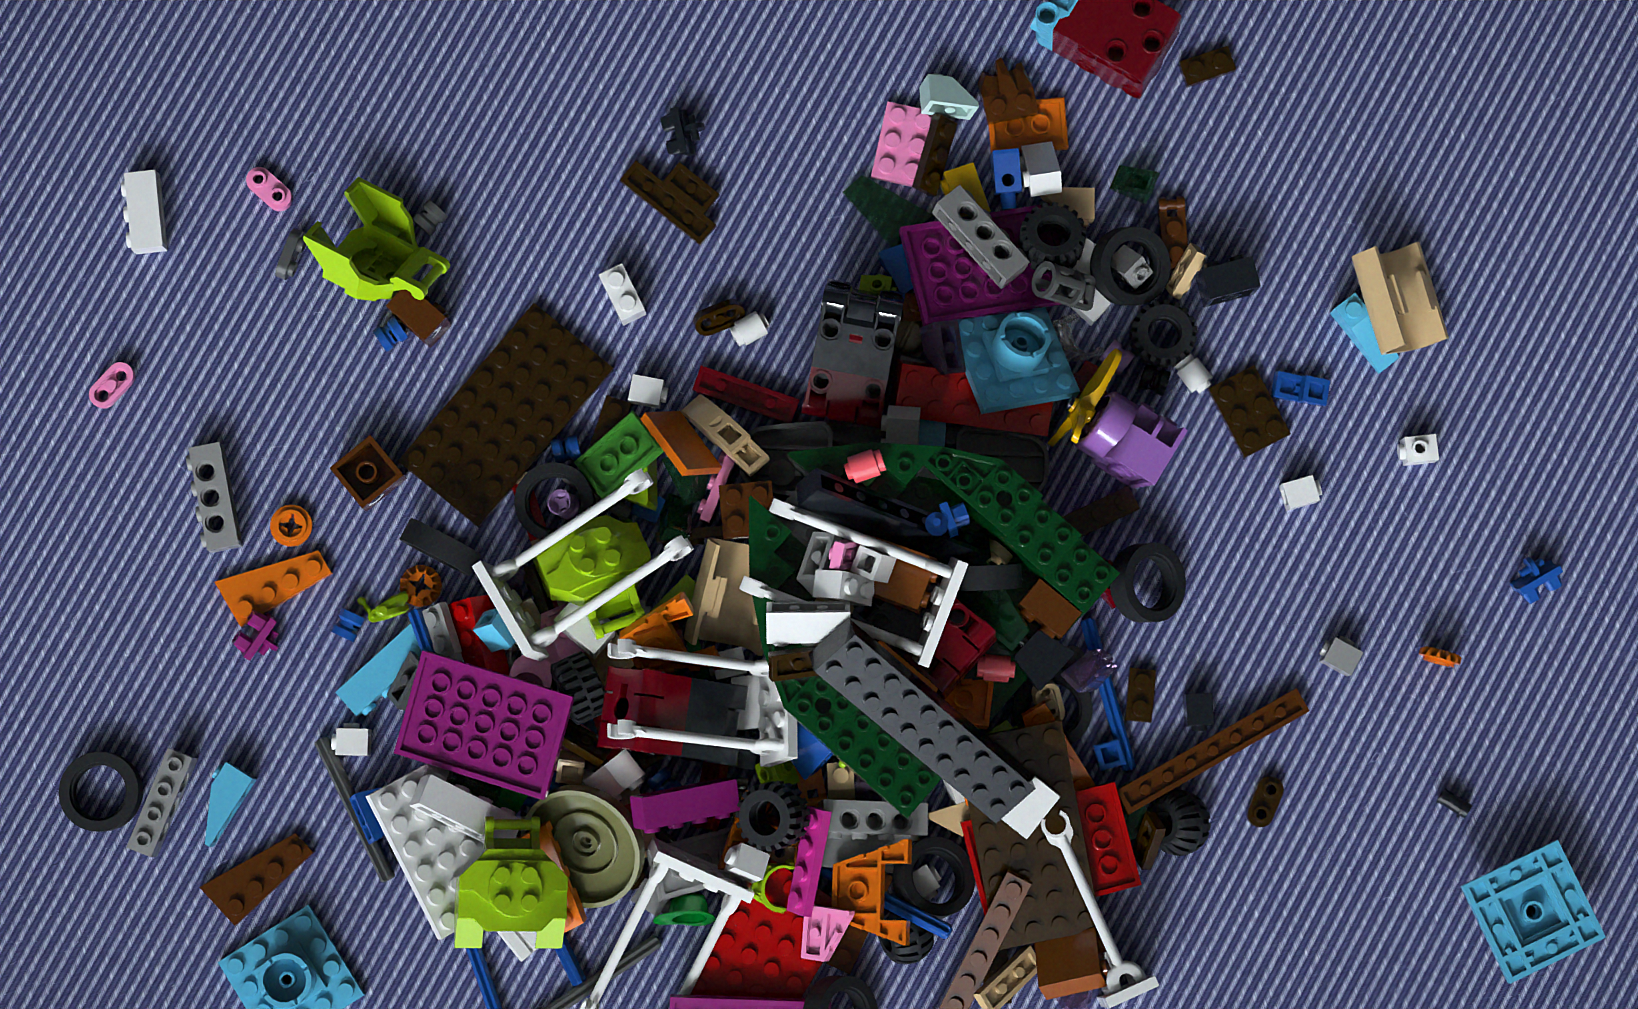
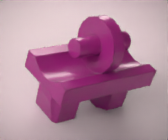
M252 610L246 620L248 625L255 628L252 635L248 636L239 630L232 639V643L241 651L243 657L249 661L257 650L260 654L265 655L269 648L277 651L279 645L274 642L279 633L272 630L277 623L274 616L268 612L264 615Z

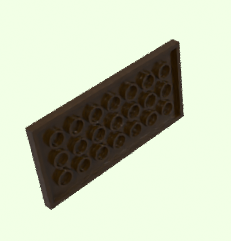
M533 303L401 456L398 462L476 527L480 528L525 473L528 472L551 445V440L557 438L614 371V368L538 305Z
M1059 719L985 734L1029 772L1031 779L1034 776L1038 777L1060 795L1058 801L1043 818L1045 820V827L1051 834H1061L1065 829L1066 823L1064 818L1059 815L1060 810L1069 817L1070 825L1073 829L1071 847L1095 898L1062 721ZM967 800L988 909L1009 869L1033 882L999 950L1076 935L1085 929L1096 927L1061 849L1048 842L1041 829V822L1026 839L1002 819L997 823L993 822Z

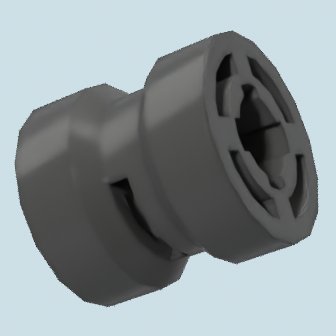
M428 199L423 205L424 210L416 213L412 219L424 232L431 236L436 231L437 224L443 223L448 216Z

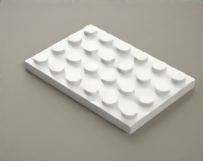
M426 763L365 797L437 939L440 940L454 932L457 878L484 853V843L410 807L409 804L420 778L432 773L443 775L447 778L446 782L454 786L459 784L467 787L470 790L469 793L476 797L482 796L474 778Z

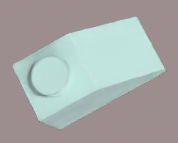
M938 73L928 74L919 87L921 114H941L945 117L970 120L979 108V102L953 77L943 76Z

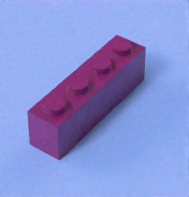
M723 777L630 796L633 827L642 829L644 833L649 834L660 832V827L668 826L669 829L684 827V822L691 821L692 824L707 822V817L715 816V819L731 817L730 813L740 810V807L737 806L739 801L737 780Z

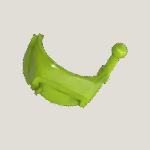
M406 591L394 594L373 610L367 605L364 597L357 599V603L368 613V620L372 623L399 616L409 610L408 604H406L409 598Z
M787 859L785 864L768 863L763 880L752 883L753 899L764 904L774 912L784 913L787 908L774 905L767 899L765 883L769 875L779 868L795 869V863L792 859Z

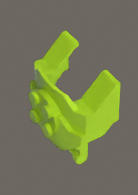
M357 177L345 190L344 195L364 226L351 230L337 248L319 221L303 236L304 242L323 269L322 277L345 288V294L355 299L369 301L392 299L400 290L405 289L410 291L414 298L418 300L424 299L428 294L429 287L441 274L446 273L450 268L449 261L425 247L418 248L413 219L404 207L402 198ZM425 264L433 266L421 282L413 279Z
M608 515L592 518L532 560L547 597L554 601H567L581 607L651 560V553L637 522L633 523L630 518L618 521ZM641 580L587 615L596 640L604 638V634L627 627L646 615L636 592ZM630 610L634 612L603 624L599 622Z
M485 816L484 853L456 881L454 948H482L484 929L486 932H536L535 948L562 949L565 920L567 919L568 877L540 849V817H531V819H494V816ZM494 830H530V838H494Z

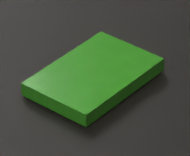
M631 411L574 463L601 499L620 488L627 476L642 468L644 470L664 451L642 423L640 417L634 411Z

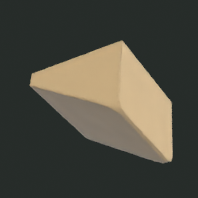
M560 750L555 782L582 785L586 759L572 751Z

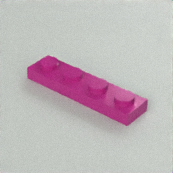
M807 805L806 809H810V815H806V819L810 820L809 826L804 827L806 830L805 835L800 838L787 911L803 917L812 916L832 814L831 811Z

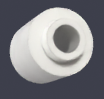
M754 311L734 322V326L729 328L740 347L743 344L747 346L768 334L766 328L770 327L763 313L758 315Z
M1192 354L1175 366L1178 370L1177 375L1191 393L1197 390L1200 394L1211 385L1209 380L1212 378V375L1198 358H1194Z

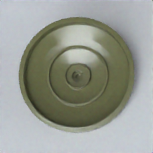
M586 785L557 787L548 792L546 800L539 799L525 816V819L540 817V825L550 820L553 827L551 830L553 838L559 843L561 859L564 866L567 865L569 869V880L572 887L576 888L583 908H598L618 901L627 894L640 877L645 861V846L641 830L633 827L632 814L610 794ZM521 830V835L530 830Z

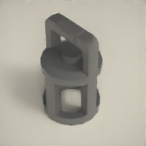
M1048 261L1041 263L1037 267L1032 278V290L1037 297L1083 311H1089L1093 308L1096 284L1093 276ZM1047 269L1052 271L1051 282L1041 279ZM1084 294L1083 303H1080L1079 301Z

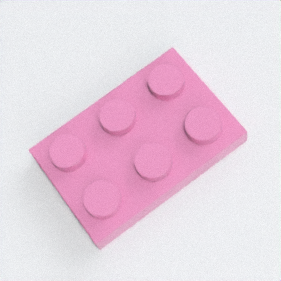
M887 101L871 178L912 187L933 115L921 114V108Z

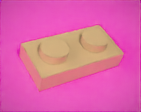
M1191 242L1165 286L1168 293L1178 300L1181 299L1183 294L1188 292L1191 287V280L1196 272L1201 270L1205 262V253L1199 246Z

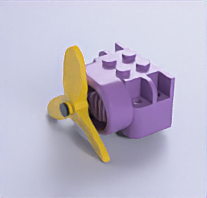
M1115 348L1108 354L1093 377L1086 384L1080 397L1075 398L1073 395L1070 397L1064 409H1068L1069 414L1047 444L1053 447L1072 429L1071 441L1074 442L1076 448L1092 457L1091 462L1123 484L1129 485L1131 489L1155 485L1188 430L1184 427L1177 428V424L1174 421L1161 415L1158 416L1154 413L1155 410L1151 406L1143 402L1140 405L1135 404L1118 392L1103 395L1122 358V351Z

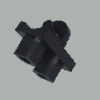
M677 106L670 108L671 113L660 118L663 130L665 132L675 130L676 138L666 141L668 154H683L689 157L697 155L694 142L700 141L699 132L705 130V124L702 122L696 123L695 115L688 116L685 109H679Z

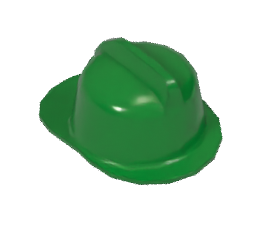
M688 893L673 897L668 913L656 916L653 922L659 925L682 924L704 926L714 923L716 918L709 913L704 895Z

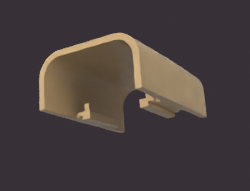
M1415 242L1398 250L1380 254L1378 247L1374 246L1351 257L1381 355L1412 351L1449 338L1420 242Z
M718 538L707 539L691 602L694 615L688 617L683 639L690 644L696 645L699 637L700 640L744 647L758 656H763L764 652L752 594L739 589L743 577H749V544Z

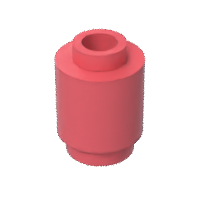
M870 449L847 457L848 463L844 464L848 479H854L855 483L881 475L880 472L886 470L880 449L875 451Z
M985 654V656L979 658L976 677H982L985 681L1008 683L1009 678H1014L1016 662H1011V656Z

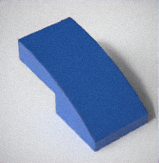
M1276 371L1274 372L1271 397L1304 404L1326 406L1331 380Z

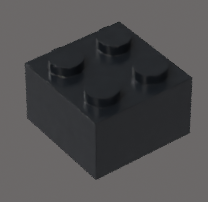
M1244 254L1229 258L1230 261L1220 264L1219 261H1213L1204 264V268L1201 269L1196 277L1204 308L1256 293L1261 285L1253 256L1245 258Z

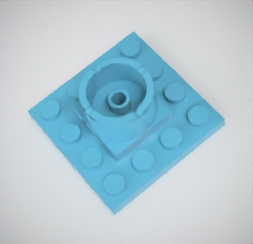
M1045 307L1019 312L1012 311L1006 314L951 320L947 323V329L981 414L1069 399L1072 395L1078 397L1080 393L1079 387Z
M1554 840L1460 886L1508 984L1606 938L1558 840ZM1529 906L1531 913L1527 916L1526 909Z
M310 904L218 962L246 1009H344L366 995ZM287 974L292 977L291 984L285 982Z

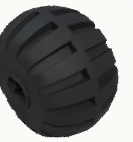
M1171 790L1157 798L1150 806L1148 812H1155L1166 828L1165 836L1159 847L1165 853L1176 856L1188 855L1197 851L1209 836L1208 831L1211 828V823H1209L1211 818L1207 811V806L1198 796L1185 790Z
M884 908V920H906ZM910 922V945H901L878 936L886 955L897 964L919 962L928 955L934 945L933 933Z

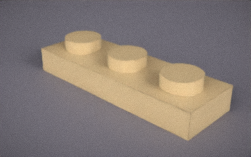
M1030 945L1023 946L973 994L982 1009H1000L1037 974L1036 955Z

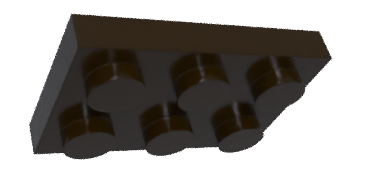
M1255 365L1207 389L1243 459L1291 435Z

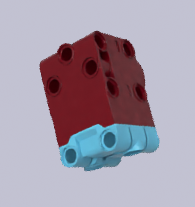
M1050 0V2H1043L1037 7L1036 16L1032 21L1030 29L1036 31V40L1041 46L1075 63L1081 69L1098 76L1108 85L1120 88L1128 95L1140 99L1151 80L1160 71L1165 56L1180 33L1182 16L1176 10L1158 0Z

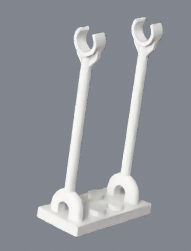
M642 468L627 476L620 488L515 558L505 560L495 566L480 560L472 566L525 657L540 662L549 657L545 647L554 642L559 633L669 560L681 559L694 549L688 538L684 539L682 535L674 538L665 545V551L554 625L544 627L535 632L533 618L528 612L523 611L520 606L522 603L520 596L514 589H510L506 581L513 577L522 565L628 494H637L651 486L654 482L648 472H643Z
M774 498L769 509L774 514L790 520L795 519L943 576L940 586H935L931 594L930 602L933 603L929 613L925 612L921 620L920 627L923 628L918 642L850 618L872 638L912 653V659L916 663L929 668L968 563L951 557L947 566L802 511L794 505ZM747 576L743 577L739 588L746 593L760 598L766 597L776 602H807L770 588L767 584Z
M618 639V645L608 643V657L614 659H629L638 656L745 670L755 676H759L758 704L760 719L758 729L760 731V739L754 740L636 726L635 721L624 719L618 720V725L607 724L608 738L631 739L644 737L748 749L752 753L760 754V767H772L798 758L797 720L784 709L775 682L769 679V666L766 659L751 661L636 645V641L631 639Z
M1060 810L1059 815L1064 818L1066 823L1064 831L1057 835L1051 834L1045 827L1044 819L1041 821V829L1048 842L1061 849L1107 950L1105 952V959L1108 960L1110 966L1106 978L1107 986L1102 987L1104 994L1097 998L1101 1007L1111 1008L1156 988L1159 984L1155 976L1145 975L1138 964L1132 961H1123L1071 847L1073 829L1070 825L1069 817ZM1122 974L1125 975L1128 981L1123 986L1119 983V978Z
M652 837L648 848L654 862L649 878L590 997L584 999L579 1009H599V1001L657 884L662 881L669 868L680 872L679 876L685 880L693 882L696 879L703 882V886L712 892H717L718 890L725 892L721 910L679 994H691L729 916L735 912L741 900L747 903L751 902L754 891L750 883L725 873L724 870H718V866Z

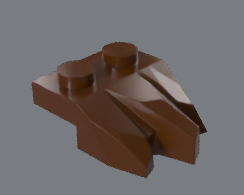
M1000 57L994 63L995 75L982 71L977 85L987 125L1038 115L1032 82L1021 62L1017 63L1013 70L1008 71Z

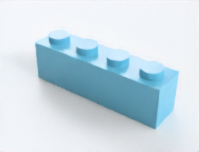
M411 623L335 692L356 716L360 717L364 714L366 717L377 707L376 701L382 696L384 698L388 697L387 693L410 651H414L420 658L421 651Z

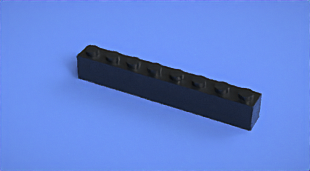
M818 468L811 471L796 485L799 508L869 535L937 558L938 561L948 564L950 558L954 557L968 563V566H981L991 558L988 535L962 526L957 528L958 535L950 538L948 530L942 536H932L928 533L925 526L926 518L932 513Z

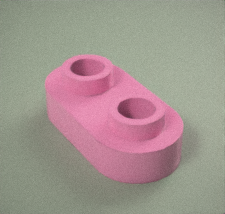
M255 167L248 172L246 177L247 186L271 209L284 211L291 206L293 201L291 191L267 169ZM257 176H263V181L260 184L255 183ZM282 193V199L276 201L274 200V195Z
M123 362L111 365L90 388V401L95 406L103 409L114 405L134 383L135 372L133 368ZM121 372L126 373V379L123 381L118 379V375ZM107 391L108 398L101 400V393Z

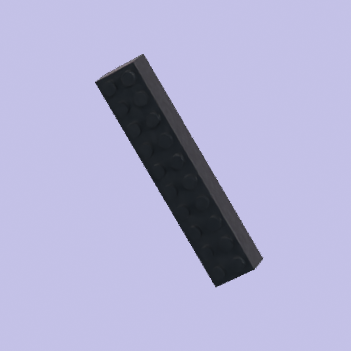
M850 618L845 620L808 654L814 671L993 822L997 823L1036 789L1029 772Z

